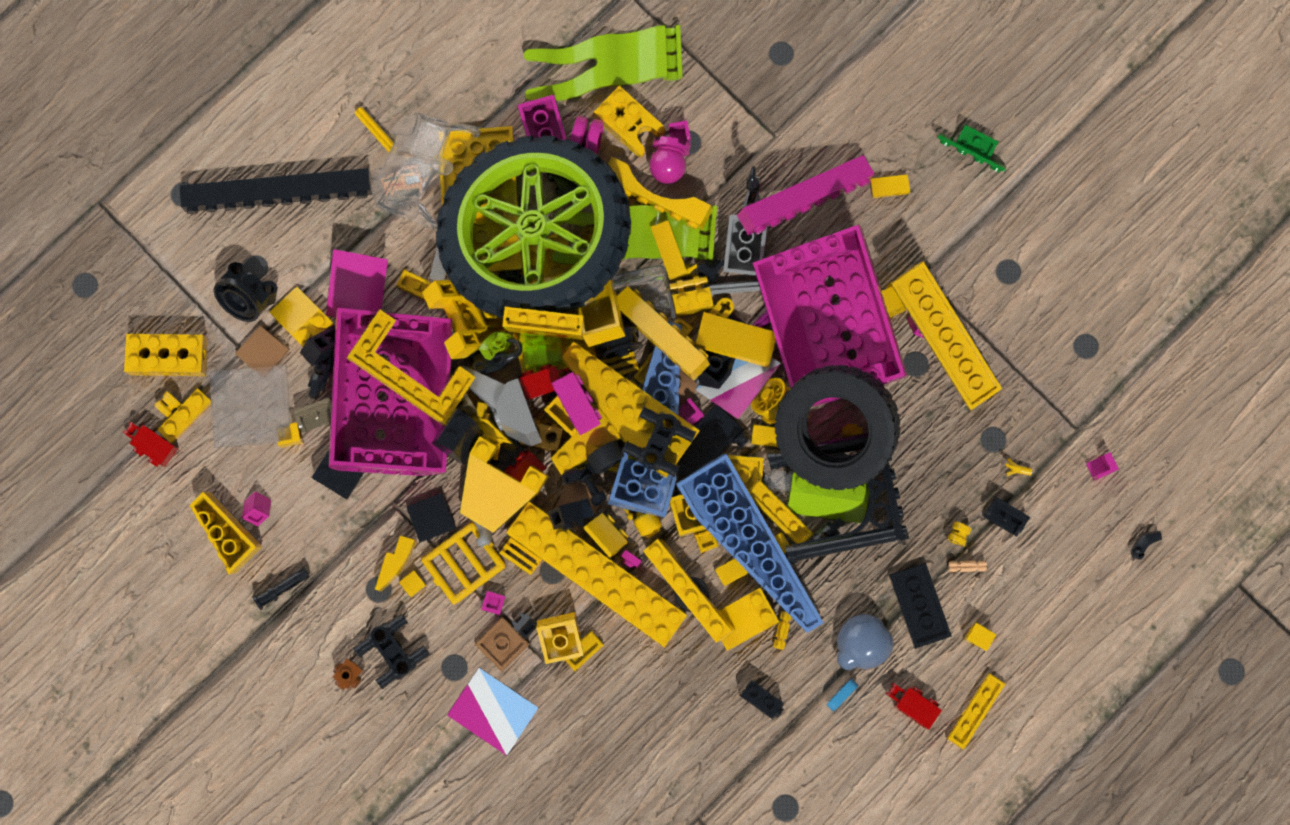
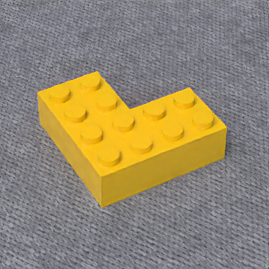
M562 274L543 279V282L555 279ZM613 279L607 282L604 286L605 289L595 298L592 297L586 301L584 306L573 312L570 310L564 313L584 316L582 336L588 347L625 337Z

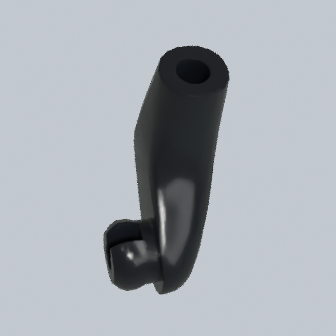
M1153 531L1141 534L1131 549V556L1134 559H1143L1147 548L1151 544L1162 540L1161 532Z

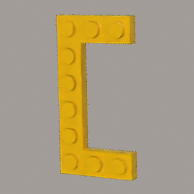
M381 309L378 310L346 358L441 425H445L476 377L459 366L439 397L375 352L396 322L395 319Z

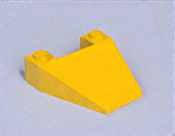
M435 280L422 292L429 309L444 308L448 319H452L454 334L444 342L451 359L467 358L479 350V347L489 335L497 331H507L503 327V318L486 313L475 307L473 303L466 300L457 291L450 280Z
M479 436L469 454L460 513L494 533L541 491L549 475L534 466H530L522 481H518L490 464L499 445L483 436Z

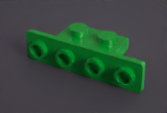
M965 124L957 141L943 133H939L937 137L940 139L939 142L947 147L952 145L957 148V152L965 156L967 153L974 156L973 160L980 164L985 162L991 165L990 168L996 172H1005L1007 168L1006 165L990 158L999 141Z

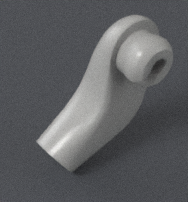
M475 522L480 537L476 539L477 544L480 547L489 545L492 537L491 531Z

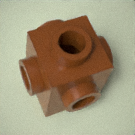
M347 658L343 664L339 663L333 671L335 675L332 678L336 680L335 684L342 690L345 688L351 690L352 687L356 688L362 681L360 677L365 670Z

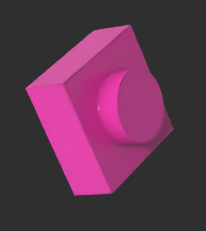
M627 550L621 555V558L624 559L622 563L631 569L633 566L638 568L642 562Z
M487 591L481 610L501 615L506 596Z

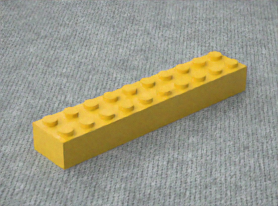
M531 502L527 503L506 532L508 536L663 648H665L687 617L677 607L570 530L563 531L562 528L554 530L549 515Z

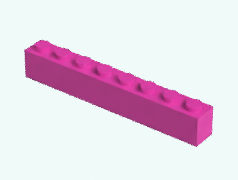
M862 155L748 205L738 213L737 217L748 235L754 232L759 234L766 230L768 226H777L783 219L791 220L799 212L802 214L812 209V206L820 207L828 199L832 201L841 196V193L845 192L848 194L859 185L860 187L868 185L875 173L865 156Z

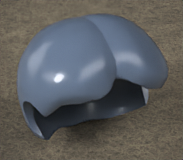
M861 614L850 618L837 635V647L839 650L837 662L845 670H852L854 668L872 669L881 665L889 658L893 651L894 640L891 632L884 626L881 619L873 615Z

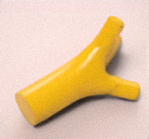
M687 263L686 269L688 274L673 279V282L684 277H696L697 275L691 272L698 265L695 264L690 267L691 264Z
M1010 458L1007 459L1009 463H1006L1005 466L1012 469L1006 473L1007 476L1015 473L1031 476L1032 468L1020 466Z

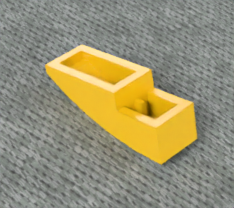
M399 536L394 554L386 552L375 590L383 591L401 573L413 553L417 543L416 540Z

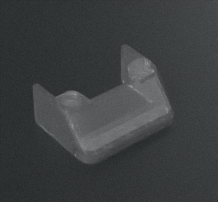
M653 265L618 273L614 276L613 281L617 296L628 286L632 290H638L643 296L641 299L645 302L647 300L650 301L657 310L667 311L670 309L672 319L676 318L665 266ZM593 300L596 316H599L598 302Z

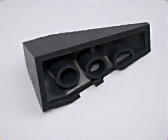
M733 313L727 318L745 323ZM703 350L709 356L707 360L710 365L694 382L701 386L720 389L731 375L736 358Z

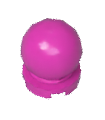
M660 136V140L654 138L653 148L657 151L651 156L650 172L659 182L664 184L675 183L682 178L686 171V159L684 156L689 155L691 145L685 142V145L678 143L679 139Z

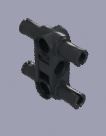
M644 406L639 418L654 424L655 427L646 448H641L627 441L622 452L637 458L638 463L642 464L646 469L661 470L675 477L680 466L664 459L667 447L675 435L692 443L696 431L681 425V422L671 414L661 412L658 414ZM663 421H670L672 428H665ZM653 455L656 458V462L649 463L646 460V456Z
M402 613L389 623L385 622L375 627L368 633L365 640L353 647L359 657H362L372 648H377L383 656L390 670L375 679L382 690L396 679L401 680L416 669L418 663L431 655L424 645L409 655L406 654L399 644L394 633L408 624ZM379 630L385 631V638L381 641L376 638ZM401 662H406L408 665V669L404 673H401L398 669Z

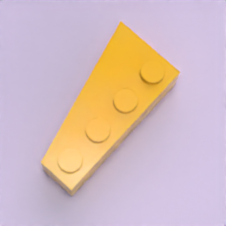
M600 409L598 411L602 417L599 420L601 424L582 435L576 432L551 458L561 477L565 471L574 467L578 468L587 462V457L601 446L614 440L617 443L622 440L619 433L609 423Z
M202 492L189 505L201 527L204 528L208 535L207 538L216 549L219 559L225 565L228 575L236 574L262 548V545L211 492Z

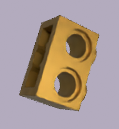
M534 419L542 442L533 446L520 442V445L556 453L560 449L563 429L558 424L549 423L548 426L542 425L541 421ZM549 433L557 435V439L554 442L546 440Z

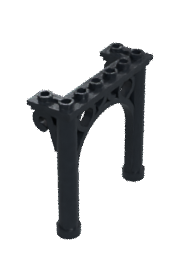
M869 432L814 444L827 454L846 457L850 455L845 453L862 450L866 446ZM767 451L771 470L788 467L780 451ZM889 462L882 470L884 482L877 481L875 478L867 482L870 502L862 523L851 532L786 545L790 564L798 563L800 560L897 541L898 544L907 545L906 540L909 539L906 525L903 526L901 518H904L902 506L898 507L897 499H900L898 487L894 488L893 480H896L894 468L890 469ZM884 490L887 492L889 506L882 502L875 504V500H879V495ZM882 507L886 509L888 518L884 523H877L873 519L872 515L876 508ZM869 521L875 527L879 528L861 532L867 526ZM893 521L894 526L887 527Z

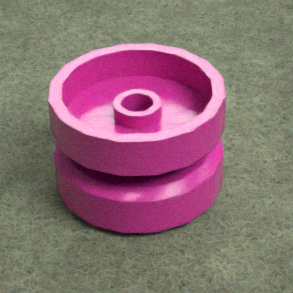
M578 115L570 140L580 143L582 147L591 149L598 154L603 135L604 121L594 119L588 130V118Z

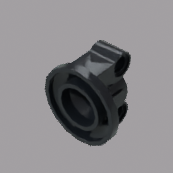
M232 262L228 266V271L215 284L213 291L217 302L228 314L243 322H253L259 318L269 305L275 303L278 286L273 281L262 282L254 274L245 272V266L242 263Z

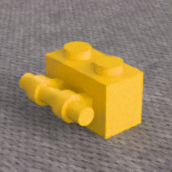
M696 276L691 280H677L676 283L669 284L670 291L678 290L679 293L672 295L676 318L713 309L714 304L710 287L701 289V285L708 284L707 276L700 278ZM695 286V290L693 291H684L685 288Z

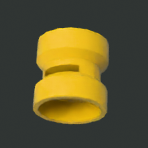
M168 391L163 394L161 400H157L154 404L166 417L172 414L174 408H178L181 405Z
M954 521L952 533L948 535L947 540L958 546L965 547L966 537L970 535L972 528Z

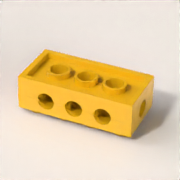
M126 334L124 372L131 376H206L208 339L204 335ZM150 351L149 357L144 358L145 354ZM169 352V356L164 359V354ZM188 352V356L182 359L183 354Z

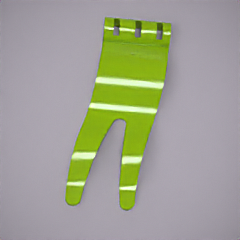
M664 25L632 33L604 34L563 49H527L524 52V59L526 61L563 65L596 59L597 65L567 82L528 89L525 92V98L528 101H533L554 95L555 101H564L606 86L633 85L658 78L668 81L682 79L681 26L676 25L675 28H665ZM666 36H676V38L667 39ZM666 52H668V53L677 52V54H676V55H666ZM667 69H678V71L668 72Z
M629 206L631 235H629V246L624 259H662L651 227L668 220L682 257H692L703 261L713 260L717 206L712 207V218H708L703 230L699 228L696 230L686 225L687 222L681 219L676 221L670 217L669 213L656 211L653 208L654 206ZM559 210L556 213V217L565 210ZM578 212L565 223L594 229V213ZM700 231L710 232V235H701ZM698 248L709 249V252H700ZM581 249L579 253H584L587 249ZM554 251L552 254V260L555 263L575 265L580 260L558 251Z

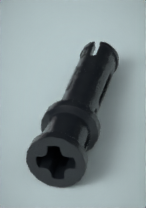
M302 567L273 586L268 585L261 593L252 595V598L258 608L263 610L265 605L272 601L276 602L280 595L310 578L306 569Z

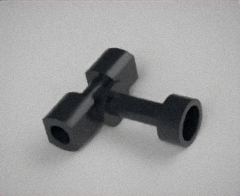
M588 461L579 469L574 467L565 471L562 478L566 485L579 481L580 484L585 483L592 495L590 500L594 506H598L607 500L604 492H599L591 480L595 472Z

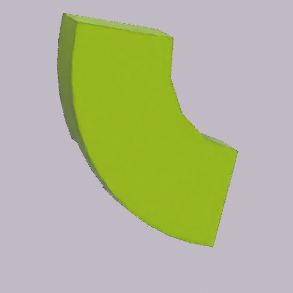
M502 331L494 332L483 341L479 350L485 359L491 360L498 352L507 353L512 342H507V339L513 338V336Z

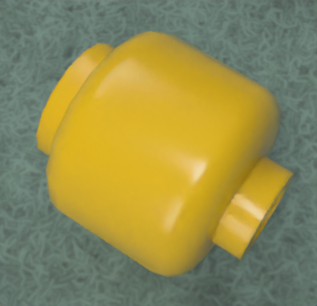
M641 512L636 513L637 518L633 523L640 536H646L648 539L661 531L662 522L658 516Z

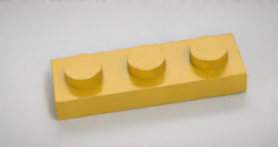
M197 388L164 422L158 431L173 444L213 402Z

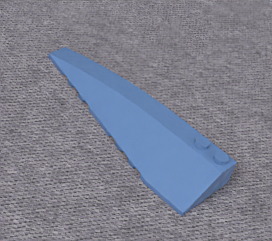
M668 321L671 326L675 324L681 330V325ZM655 346L642 390L678 415L680 368ZM624 453L625 456L619 463L607 504L631 511L666 517L676 483V476L673 477L669 474L665 478L653 469H646L642 464L638 463L639 461L628 459L629 454Z
M722 454L676 483L695 518L806 633L824 623L727 454Z

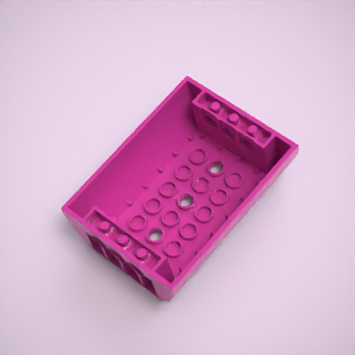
M337 308L329 467L338 471L409 476L446 473L447 454L431 444L442 425L346 358L377 312ZM386 313L395 319L396 322L375 352L378 355L386 354L388 362L439 397L450 380L451 357L444 342L452 336V319ZM382 391L386 394L387 399L385 402L377 398L378 392ZM378 429L383 430L385 433L383 440L377 439L375 435Z

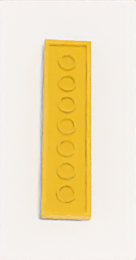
M921 261L890 282L969 410L974 409L1002 390V387L924 262Z

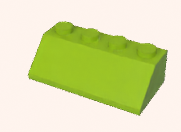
M793 472L787 508L793 514L837 520L840 517L843 521L861 524L865 518L868 504V483L858 485V487L852 489L829 490L820 488L818 485L814 486Z

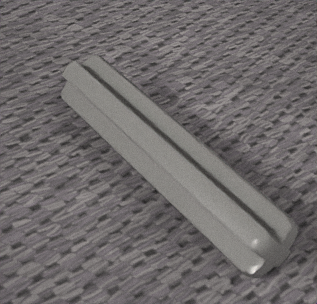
M758 280L709 284L711 295L761 291Z

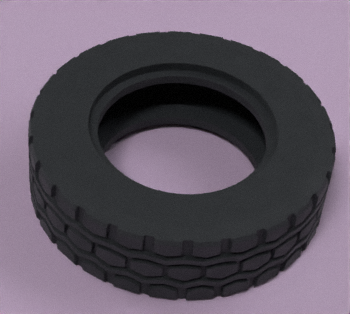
M848 365L820 367L800 378L785 394L775 419L777 446L780 448V453L790 469L795 471L796 475L803 480H807L808 483L829 490L852 489L869 482L870 479H874L884 469L894 454L900 437L898 408L889 390L885 389V385L878 379L876 380L870 373L863 372L862 369L853 366L848 367ZM826 398H842L855 404L862 411L868 423L869 436L866 446L858 453L846 457L833 456L819 449L812 441L807 428V417L813 404Z

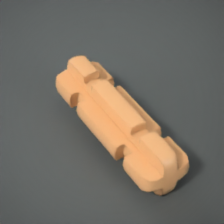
M950 561L948 569L949 572H958V570L960 572L986 571L987 563L986 561H959V563L957 561Z

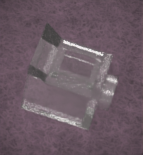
M773 469L769 473H765L763 484H766L769 490L789 493L791 491L793 471L786 474V471Z

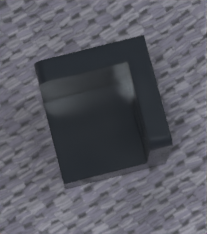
M713 257V260H707L705 264L701 263L697 268L698 275L701 277L707 276V280L714 284L724 270L725 260L719 261Z

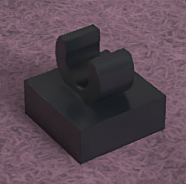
M520 613L519 615L522 618L518 623L514 620L512 621L513 628L527 639L536 629L537 623L528 614Z

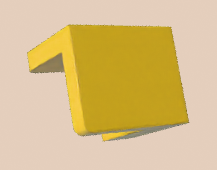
M297 422L291 423L290 427L278 429L279 442L277 443L280 448L304 443L302 430Z
M973 623L964 641L974 644L984 651H988L996 634L978 623Z

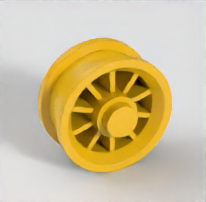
M780 378L769 379L752 400L751 409L756 414L761 415L764 422L768 424L776 423L777 410H779V405L790 388Z

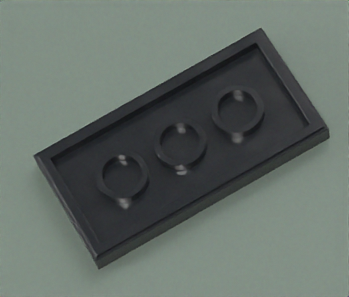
M717 404L695 425V428L700 431L676 464L680 466L678 473L683 478H686L705 464L719 457L745 430Z
M923 563L890 574L889 578L914 649L952 637L927 564Z

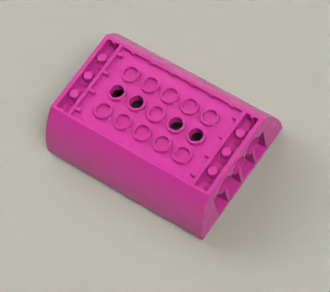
M861 225L847 228L753 262L790 387L807 373L830 365H848V367L853 366L862 369L863 372L870 373L884 385L908 376ZM829 276L834 278V284L831 287L826 284V279ZM834 294L840 297V302L837 305L832 303V296ZM845 331L851 333V339L848 342L843 339ZM851 349L857 352V357L854 360H851L848 356ZM842 398L822 399L813 404L812 407L833 402Z

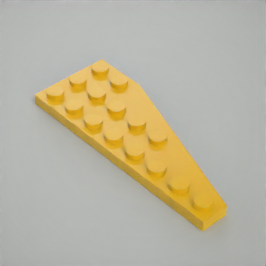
M575 342L570 345L562 356V360L574 375L578 374L580 376L583 388L588 391L594 403L609 423L613 425L625 443L629 441L641 448H646L655 427L654 424L639 418L644 406L658 414L661 412L675 416L681 422V425L696 431L695 437L700 430ZM663 421V426L669 429L672 428V423L670 421ZM677 435L673 436L664 454V459L677 464L691 443ZM653 455L646 456V460L649 463L656 462V458ZM656 470V472H658L665 478H667L669 475L664 471Z

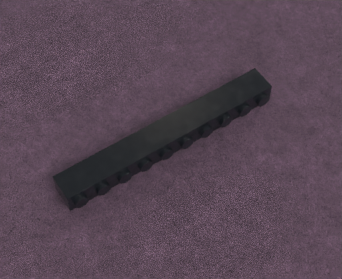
M369 168L180 185L181 208L188 214H197L198 211L206 210V212H216L217 209L232 211L236 210V207L252 209L258 205L272 207L274 204L280 203L281 205H292L293 202L308 204L312 200L328 202L334 198H338V200H348L349 197L363 199L367 198L368 195H373Z

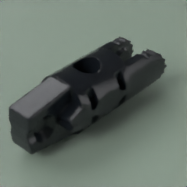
M334 355L329 357L327 365L322 364L323 361L315 365L308 383V387H311L309 391L310 398L317 400L320 391H324L334 365Z
M840 517L833 523L828 521L807 541L821 539L820 536L822 534H826L828 537L839 535L838 529L845 522Z

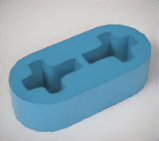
M851 678L826 705L832 711H835L859 685Z

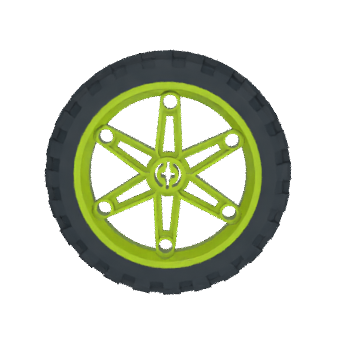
M543 135L542 138H533L532 136L519 137L517 141L509 143L505 141L495 145V148L487 153L485 151L473 159L474 162L470 166L464 167L455 177L456 181L454 184L449 186L443 198L444 203L439 209L436 245L441 264L449 280L466 300L473 303L475 307L486 313L494 314L499 318L504 317L505 307L565 313L570 310L573 312L584 306V303L590 298H595L605 289L604 286L607 282L612 280L620 269L619 265L622 259L625 258L629 246V235H631L630 207L622 183L619 181L616 173L609 164L605 163L591 149H586L580 143L569 139L560 140L556 136ZM541 172L560 175L574 182L579 187L544 205ZM524 174L521 208L488 196L503 182ZM535 185L537 210L529 211L530 186ZM581 195H586L583 199H578ZM570 202L573 203L572 206L550 221L547 214ZM483 203H487L486 206L480 207ZM591 203L594 211V232L591 242L588 243L560 226ZM497 208L519 216L516 224L493 212L494 209ZM477 212L507 229L475 252L473 226ZM552 231L574 244L572 247L547 238ZM515 234L520 239L497 253L493 252V250ZM538 244L536 270H531L529 245ZM546 247L580 259L566 273L555 279L543 282ZM582 248H587L586 252L579 253ZM522 250L525 284L501 279L487 268ZM483 256H488L486 260L481 261ZM538 279L535 284H530L531 280Z

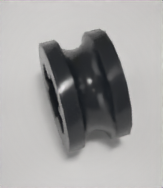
M746 431L733 441V444L738 445V449H741L751 440V437L746 435Z

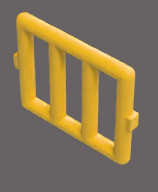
M470 522L421 559L434 578L433 582L437 587L440 586L452 604H457L506 567L491 542L483 548L496 566L486 571L462 539L471 531L476 538L480 537L475 522ZM454 543H457L481 576L473 583H470L446 550ZM439 554L464 586V589L456 595L431 562Z

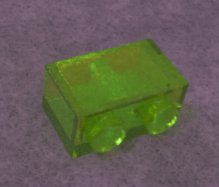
M552 336L546 337L544 341L528 339L526 343H522L525 369L538 368L548 364L552 366L563 365L560 339Z

